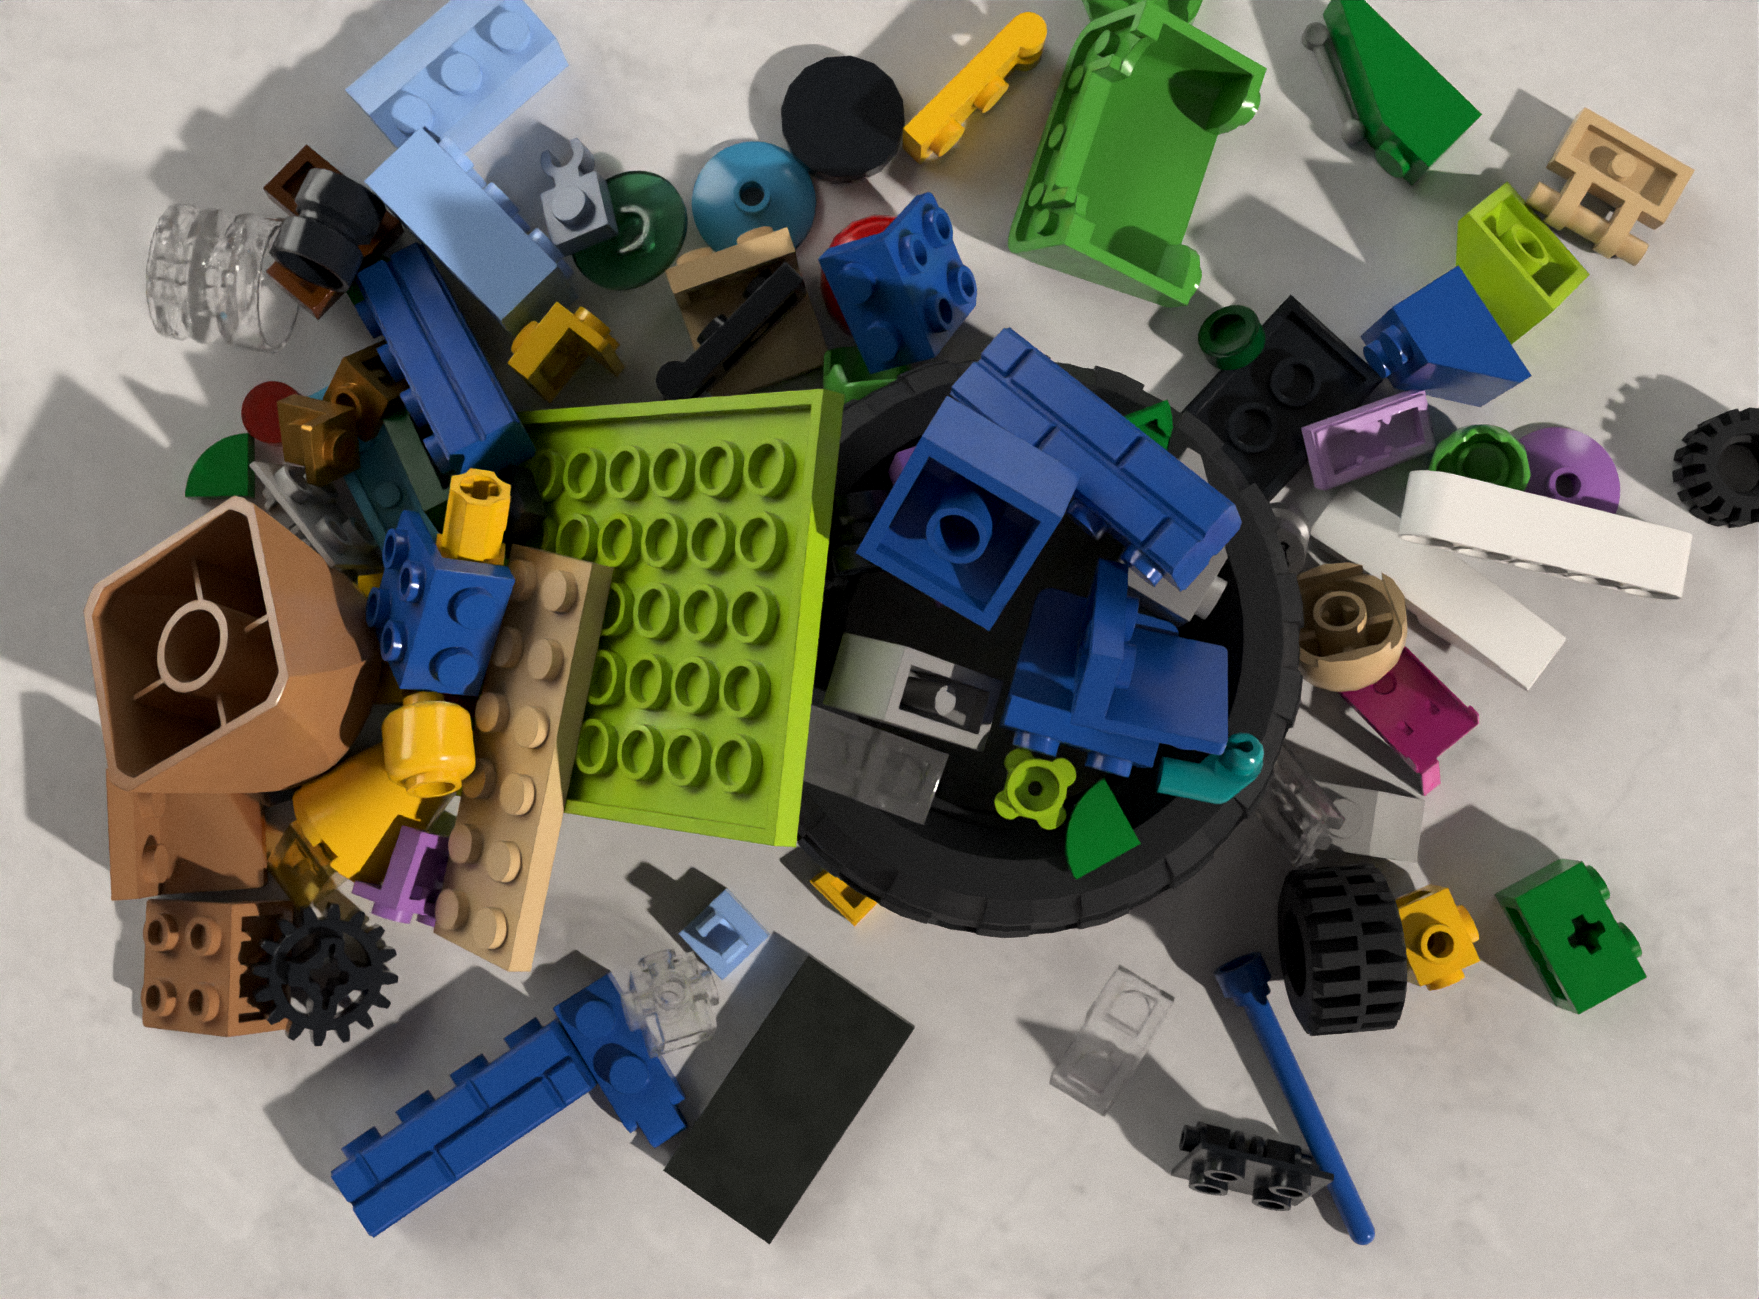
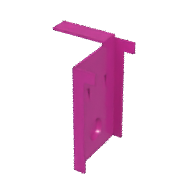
M1404 646L1397 664L1377 683L1357 691L1338 692L1416 774L1420 773L1423 796H1426L1441 784L1439 761L1436 758L1479 724V713L1471 705L1467 707L1406 646Z

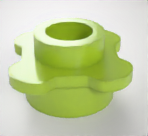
M1025 748L1012 750L1004 760V766L1008 774L1004 790L999 792L994 799L996 811L1000 816L1009 820L1017 816L1037 820L1038 824L1047 830L1059 827L1066 819L1063 803L1066 798L1067 787L1072 785L1076 779L1074 766L1065 758H1057L1051 762L1035 758L1030 750ZM1033 781L1039 782L1042 786V792L1037 796L1031 795L1028 791V786Z

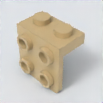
M770 226L752 229L737 238V245L714 253L712 248L708 247L692 250L676 260L677 266L665 270L695 351L701 346L697 342V338L702 330L720 314H724L729 318L746 301L742 297L744 290L762 271L769 269L774 273L786 261L801 276L796 250L787 227L777 231H773V228ZM807 290L806 296L709 391L712 397L745 395L824 367V354L828 349Z

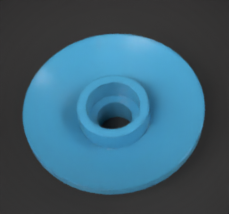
M743 142L718 152L702 168L693 189L692 212L700 235L715 252L737 245L736 240L740 235L764 226L772 227L773 231L787 227L796 250L805 240L813 225L816 212L815 190L807 170L793 158L791 153L779 146L766 142ZM748 188H758L764 193L763 200L756 206L744 204L741 201V196Z

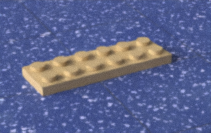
M512 544L507 566L515 578V583L489 660L482 695L475 708L476 725L473 742L476 768L467 778L461 780L462 793L455 827L449 836V857L442 891L435 904L436 921L433 933L508 972H531L614 568L534 547Z

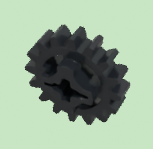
M335 902L327 903L323 917H317L312 908L306 904L300 906V923L293 925L282 917L276 920L278 929L283 934L278 941L268 938L260 939L258 944L270 956L268 962L251 964L250 971L254 975L266 978L267 984L259 986L252 993L257 1002L273 1000L274 1004L264 1015L271 1025L280 1022L285 1017L289 1019L285 1030V1035L289 1039L294 1041L306 1028L310 1029L309 1034L314 1046H322L326 1038V1032L334 1030L338 1038L345 1043L350 1041L349 1025L355 1021L368 1030L374 1026L370 1015L367 1013L372 1005L379 1008H389L391 1002L380 993L381 986L398 983V975L383 969V963L390 961L397 954L391 946H376L375 943L385 932L381 925L376 923L365 930L361 929L365 913L361 910L354 908L344 920L340 919L339 904ZM314 933L313 944L297 957L286 956L299 940ZM344 933L352 936L360 944L366 955L367 963L350 960L344 953ZM329 953L330 963L340 970L339 977L328 978L326 987L320 993V985L309 976L311 969L322 968L324 958H328ZM281 984L302 988L306 993V1013L297 1010L287 1001ZM353 990H362L361 994L350 1006L337 1012V1004Z

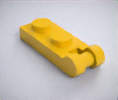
M1033 12L1020 13L1014 17L903 128L902 148L919 165L933 152L938 157L948 152L964 133L965 128L961 124L977 108L982 113L990 110L1008 89L1009 84L1005 80L1015 70L1029 71L1039 64L1047 35V26L1043 18Z

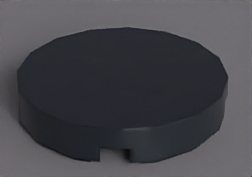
M854 56L826 57L805 67L788 86L781 107L782 133L793 158L813 177L834 184L851 183V180L861 179L865 176L869 178L881 172L897 154L903 137V128L905 127L903 99L893 79L876 64Z

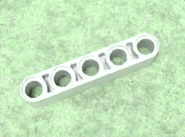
M1429 470L1409 472L1398 533L1400 539L1411 543L1635 596L1662 600H1680L1682 598L1692 535L1681 530L1476 479Z

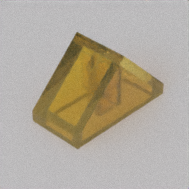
M297 820L289 824L266 861L267 870L289 899L294 900L293 904L299 912L300 906L306 904L314 908L348 880L329 865L338 856L329 848L324 840L313 847L305 837Z

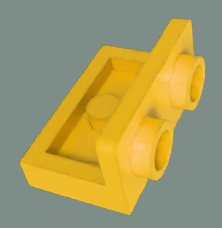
M557 301L540 323L535 320L531 321L519 332L511 346V352L514 355L507 362L533 391L549 403L554 400L588 356L592 357L616 377L625 368L615 352L620 344L609 335L611 330L600 319L582 306L573 314Z

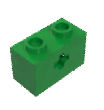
M1560 858L1494 894L1556 1007L1579 1015L1647 978L1637 959L1642 956L1639 942L1624 923L1616 922L1605 902L1610 899V892L1605 881L1596 869L1590 865L1585 866L1583 861ZM1571 920L1581 921L1582 927L1575 932V927ZM1575 932L1578 944L1570 943L1567 937Z

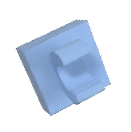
M726 888L679 935L716 975L723 980L767 939L770 933Z

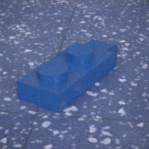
M611 971L553 1007L554 1012L629 1133L641 1128L652 1147L656 1148L688 1128V1123L677 1105L686 1099L685 1093Z

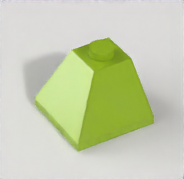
M1508 181L1458 221L1456 266L1459 265L1511 345L1551 314L1590 275L1533 209L1525 204V200Z

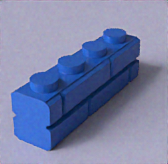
M415 242L390 255L389 262L381 260L356 273L355 281L365 300L354 306L373 339L381 335L384 336L387 343L377 348V351L394 381L398 383L406 378L410 388L399 393L400 397L419 428L427 424L430 425L434 434L425 438L423 442L440 472L444 475L454 470L457 475H461L470 468L492 471L495 472L496 476H499L500 470L505 469L508 464L519 465L534 457L537 450L424 245Z
M1010 327L1002 329L981 353V359L978 362H973L951 387L950 395L954 400L1082 474L1070 500L1071 503L1068 505L1065 513L1095 540H1099L1107 531L1127 547L1120 555L1121 560L1140 578L1153 587L1164 578L1180 592L1186 590L1209 564L1211 557L1217 555L1240 529L1242 521L1233 502Z
M534 1017L503 1038L510 1050L491 1063L481 1053L449 1075L456 1085L454 1088L436 1100L429 1089L395 1112L402 1122L395 1128L381 1136L377 1128L373 1126L341 1148L347 1160L331 1171V1178L346 1201L352 1204L353 1212L369 1236L376 1237L591 1091L598 1084L558 1017L544 1027L537 1017Z

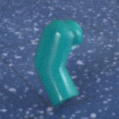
M1239 732L1228 738L1223 754H1210L1199 764L1162 757L1157 773L1156 792L1213 804H1223L1253 782L1261 773L1264 757L1263 745L1254 735Z

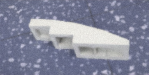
M1345 483L1311 527L1309 541L1343 563L1351 562L1362 565L1364 574L1373 575L1382 580V572L1392 578L1405 596L1406 609L1417 615L1420 625L1528 692L1563 645L1566 637L1452 552L1400 539L1398 533L1401 518Z

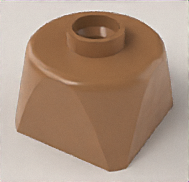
M235 495L95 584L83 613L110 782L127 792L192 794L260 793L290 790L304 785L325 773L343 757L355 742L370 714L379 686L382 665L380 643L376 636V627H369L366 622V603L368 598L364 592L339 569L330 568L320 554L254 503Z

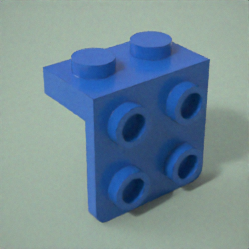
M930 192L915 196L883 232L828 248L818 258L870 374L935 358L976 306L977 285L974 275L967 266L963 265L953 241L952 224L948 214L938 206L934 195Z
M403 510L397 528L389 529L384 540L382 559L385 570L380 587H373L368 595L366 603L367 625L369 627H376L381 657L384 661H388L399 689L478 697L515 578L508 566L442 558L419 512Z
M1046 588L1036 596L999 727L1016 731L1012 742L1015 746L1056 757L1059 744L1088 752L1085 766L1129 778L1132 765L1140 768H1152L1159 746L1158 742L1120 734H1107L1096 729L1070 724L1078 633L1087 598L1054 588ZM1141 613L1137 614L1135 628L1179 637L1176 626L1171 622Z

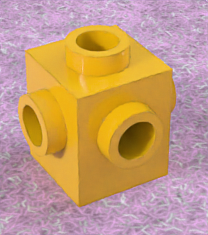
M1429 884L1395 899L1405 938L1407 982L1419 987L1426 985L1429 991L1442 989L1462 980L1465 977L1462 969L1480 961L1473 945L1474 942L1479 940L1476 925L1463 905L1456 906L1447 887Z

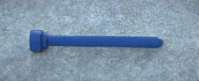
M1248 953L1226 962L1213 972L1224 997L1232 998L1236 1007L1243 1006L1318 1169L1334 1174V1180L1326 1186L1350 1238L1358 1245L1370 1244L1375 1238V1228L1267 998V995L1271 992L1267 982L1272 976L1261 953Z

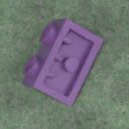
M402 825L383 885L355 880L351 893L373 901L374 905L371 913L374 915L410 924L413 913L418 914L416 921L434 927L436 921L435 904L442 891L449 857V836Z

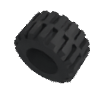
M1370 863L1289 871L1285 877L1278 903V944L1287 996L1303 1030L1310 1034V1036L1394 1029L1397 1026L1398 1020H1400L1406 998L1407 955L1399 910L1394 895L1383 874L1378 868H1375L1374 864Z

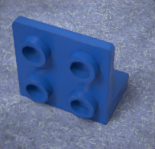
M1099 558L1079 626L1070 724L1096 729L1107 734H1120L1168 744L1183 750H1196L1215 755L1223 754L1228 742L1227 649L1220 645L1135 628L1139 598L1127 595L1129 567L1124 563Z

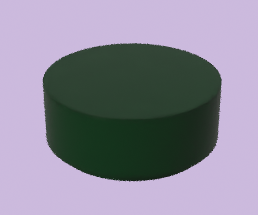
M1241 305L1226 306L1213 312L1203 322L1198 333V343L1207 361L1215 368L1221 370H1235L1251 363L1261 353L1266 339L1265 331L1256 313L1250 308Z

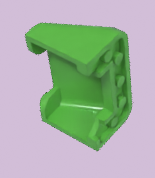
M1143 0L1090 22L1079 34L1069 54L1008 236L1010 252L1032 263L1164 307L1188 306L1190 298L1200 285L1202 270L1200 268V256L1197 251L1187 245H1182V241L1217 136L1247 124L1254 117L1260 105L1261 95L1259 91L1267 68L1149 0Z

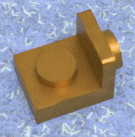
M385 339L343 357L323 397V401L355 409L357 436L364 442L378 435L384 423L382 417L405 406L399 393L410 388L406 378L398 383L394 381L379 356L377 348L387 343Z
M297 394L277 401L284 461L305 466L306 480L309 485L323 487L361 468L355 409L353 407Z

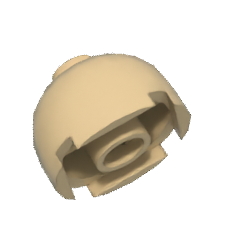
M1351 562L1323 564L1297 576L1303 602L1304 627L1300 628L1299 635L1300 659L1298 670L1301 671L1305 681L1316 688L1333 692L1357 691L1377 683L1397 664L1406 643L1407 615L1405 596L1392 578L1382 572V580L1373 575L1364 574L1362 565Z

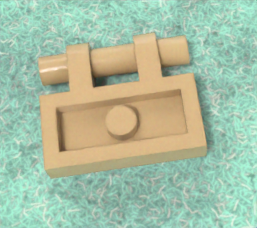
M1584 107L1575 116L1546 166L1548 170L1567 180L1561 192L1559 193L1539 181L1528 195L1525 204L1544 214L1543 222L1558 231L1567 227L1593 242L1592 250L1605 258L1610 259L1615 255L1635 266L1649 247L1648 243L1629 233L1636 220L1653 230L1663 225L1695 170ZM1587 192L1616 208L1609 221L1580 205Z

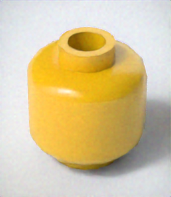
M420 692L409 695L403 699V707L391 712L382 722L381 728L387 775L394 784L406 788L407 795L432 798L456 792L462 787L461 780L467 778L476 768L469 712L458 704L445 702L444 695L441 693Z

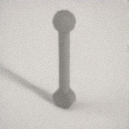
M1310 23L1302 34V44L1308 50L1314 51L1343 123L1341 138L1350 145L1358 144L1365 137V126L1361 121L1354 118L1325 43L1329 35L1328 29L1322 23Z

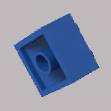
M1459 265L1393 306L1360 336L1366 345L1363 347V354L1368 365L1378 373L1380 378L1384 379L1387 377L1393 388L1399 390L1421 389L1425 390L1426 396L1482 407L1532 376Z
M946 396L911 454L856 554L990 631L1063 518L1082 474L958 401Z

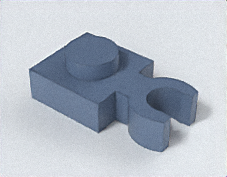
M578 138L570 140L573 157L567 165L562 167L560 161L549 150L542 152L540 160L543 171L556 185V187L540 193L548 234L551 242L560 250L564 257L619 235L607 181L596 170L593 171L595 166L594 157Z

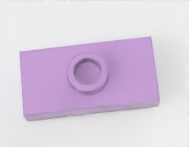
M1415 388L1301 427L1314 486L1324 491L1432 453L1436 449L1425 390Z

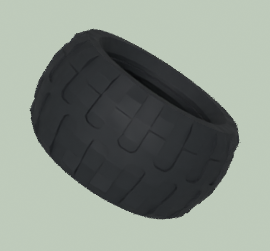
M948 360L922 365L897 375V380L874 390L862 399H852L844 404L834 496L866 490H892L893 484L888 471L896 453L917 446L946 396L952 398L950 395L951 387L973 362H978L979 360H967L958 363H949ZM1055 362L1122 416L1163 401L1143 390L1144 384L1120 372L1095 365L1094 369L1069 363ZM1170 406L1173 429L1167 451L1177 459L1187 448L1200 454L1208 483L1235 504L1242 524L1239 531L1225 545L1228 558L1217 576L1227 581V585L1218 602L1205 620L1194 614L1190 622L1176 628L1179 632V637L1220 645L1227 649L1228 738L1233 734L1241 732L1249 733L1259 739L1264 748L1263 767L1258 777L1223 804H1213L1156 792V779L1162 757L1199 764L1210 755V753L1183 750L1172 745L1159 743L1152 768H1140L1132 765L1129 778L1111 773L1103 777L1141 844L1079 879H1073L1065 856V836L1070 815L1079 797L1085 790L1065 799L1063 807L1066 811V819L1059 827L1051 830L1042 828L1037 820L1023 816H1017L1009 820L1003 818L995 811L977 810L956 805L924 791L895 769L871 742L856 714L823 704L843 637L849 604L857 583L862 574L834 575L831 551L837 545L836 536L840 535V533L831 527L797 833V843L814 862L834 877L845 882L855 891L902 917L950 930L976 933L981 936L1016 938L1029 937V935L1055 933L1075 928L1080 930L1108 923L1128 914L1129 910L1150 901L1170 888L1175 889L1195 876L1214 858L1216 849L1229 838L1244 819L1250 817L1264 798L1274 777L1273 767L1281 752L1284 738L1289 728L1294 726L1300 706L1303 675H1301V671L1298 668L1300 659L1299 635L1300 628L1304 627L1303 602L1295 573H1290L1288 570L1285 554L1277 536V530L1280 527L1269 502L1256 483L1250 485L1237 465L1222 450L1221 446L1224 443L1207 425L1188 411L1182 414Z

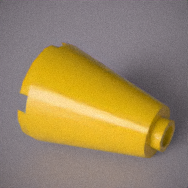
M382 741L335 764L322 775L302 785L294 792L292 801L295 817L311 845L315 847L324 840L329 848L338 856L329 863L332 868L354 883L355 880L382 885L402 825L429 831L458 791L432 798H418L407 795L406 788L396 785L389 780Z

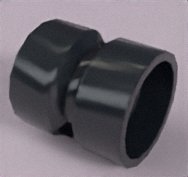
M310 169L294 200L298 205L296 211L299 216L285 218L269 253L276 262L294 275L328 290L347 292L364 259L357 245H370L387 209L373 192L352 179L330 170Z

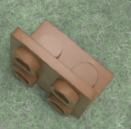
M108 768L106 769L111 901L141 899L166 894L254 889L267 885L265 809L258 793L192 794L127 792L110 782Z
M165 898L149 899L146 903V921L143 927V940L145 943L144 985L141 991L143 1025L148 1028L221 1037L285 1030L289 1021L288 1018L285 1017L280 1022L271 1025L264 1017L274 1002L273 1000L257 1002L254 999L252 991L267 983L266 978L254 975L250 970L251 964L268 962L270 956L258 944L260 939L268 938L278 941L283 935L278 929L276 920L282 917L293 924L294 900L273 899L223 903ZM292 948L286 956L292 957ZM281 984L283 993L291 1004V986Z

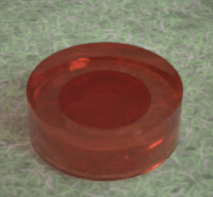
M268 381L255 386L246 395L241 408V418L245 429L252 437L264 444L282 447L277 401L293 394L303 395L291 386L278 381Z

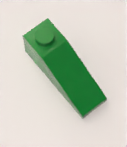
M1331 0L1323 13V18L1357 115L1365 126L1367 143L1375 150L1376 160L1387 173L1396 178L1403 177L1413 186L1468 131L1482 114L1365 0Z

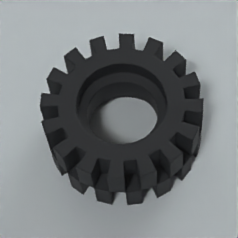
M1749 407L1740 412L1737 408L1698 424L1697 429L1688 432L1681 440L1687 445L1677 449L1673 461L1683 462L1682 468L1672 471L1673 482L1682 480L1685 482L1686 489L1677 492L1681 502L1692 499L1696 504L1689 512L1697 518L1709 515L1710 518L1707 524L1717 527L1729 524V528H1735L1759 522V479L1750 491L1738 492L1729 488L1724 483L1718 468L1719 457L1729 445H1740L1748 448L1755 456L1759 465V408Z

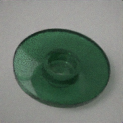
M638 170L623 172L606 179L619 235L571 254L579 271L592 283L605 289L617 291L630 290L655 280L674 262L686 238L688 216L680 193L662 176ZM641 234L640 238L632 244L634 238Z

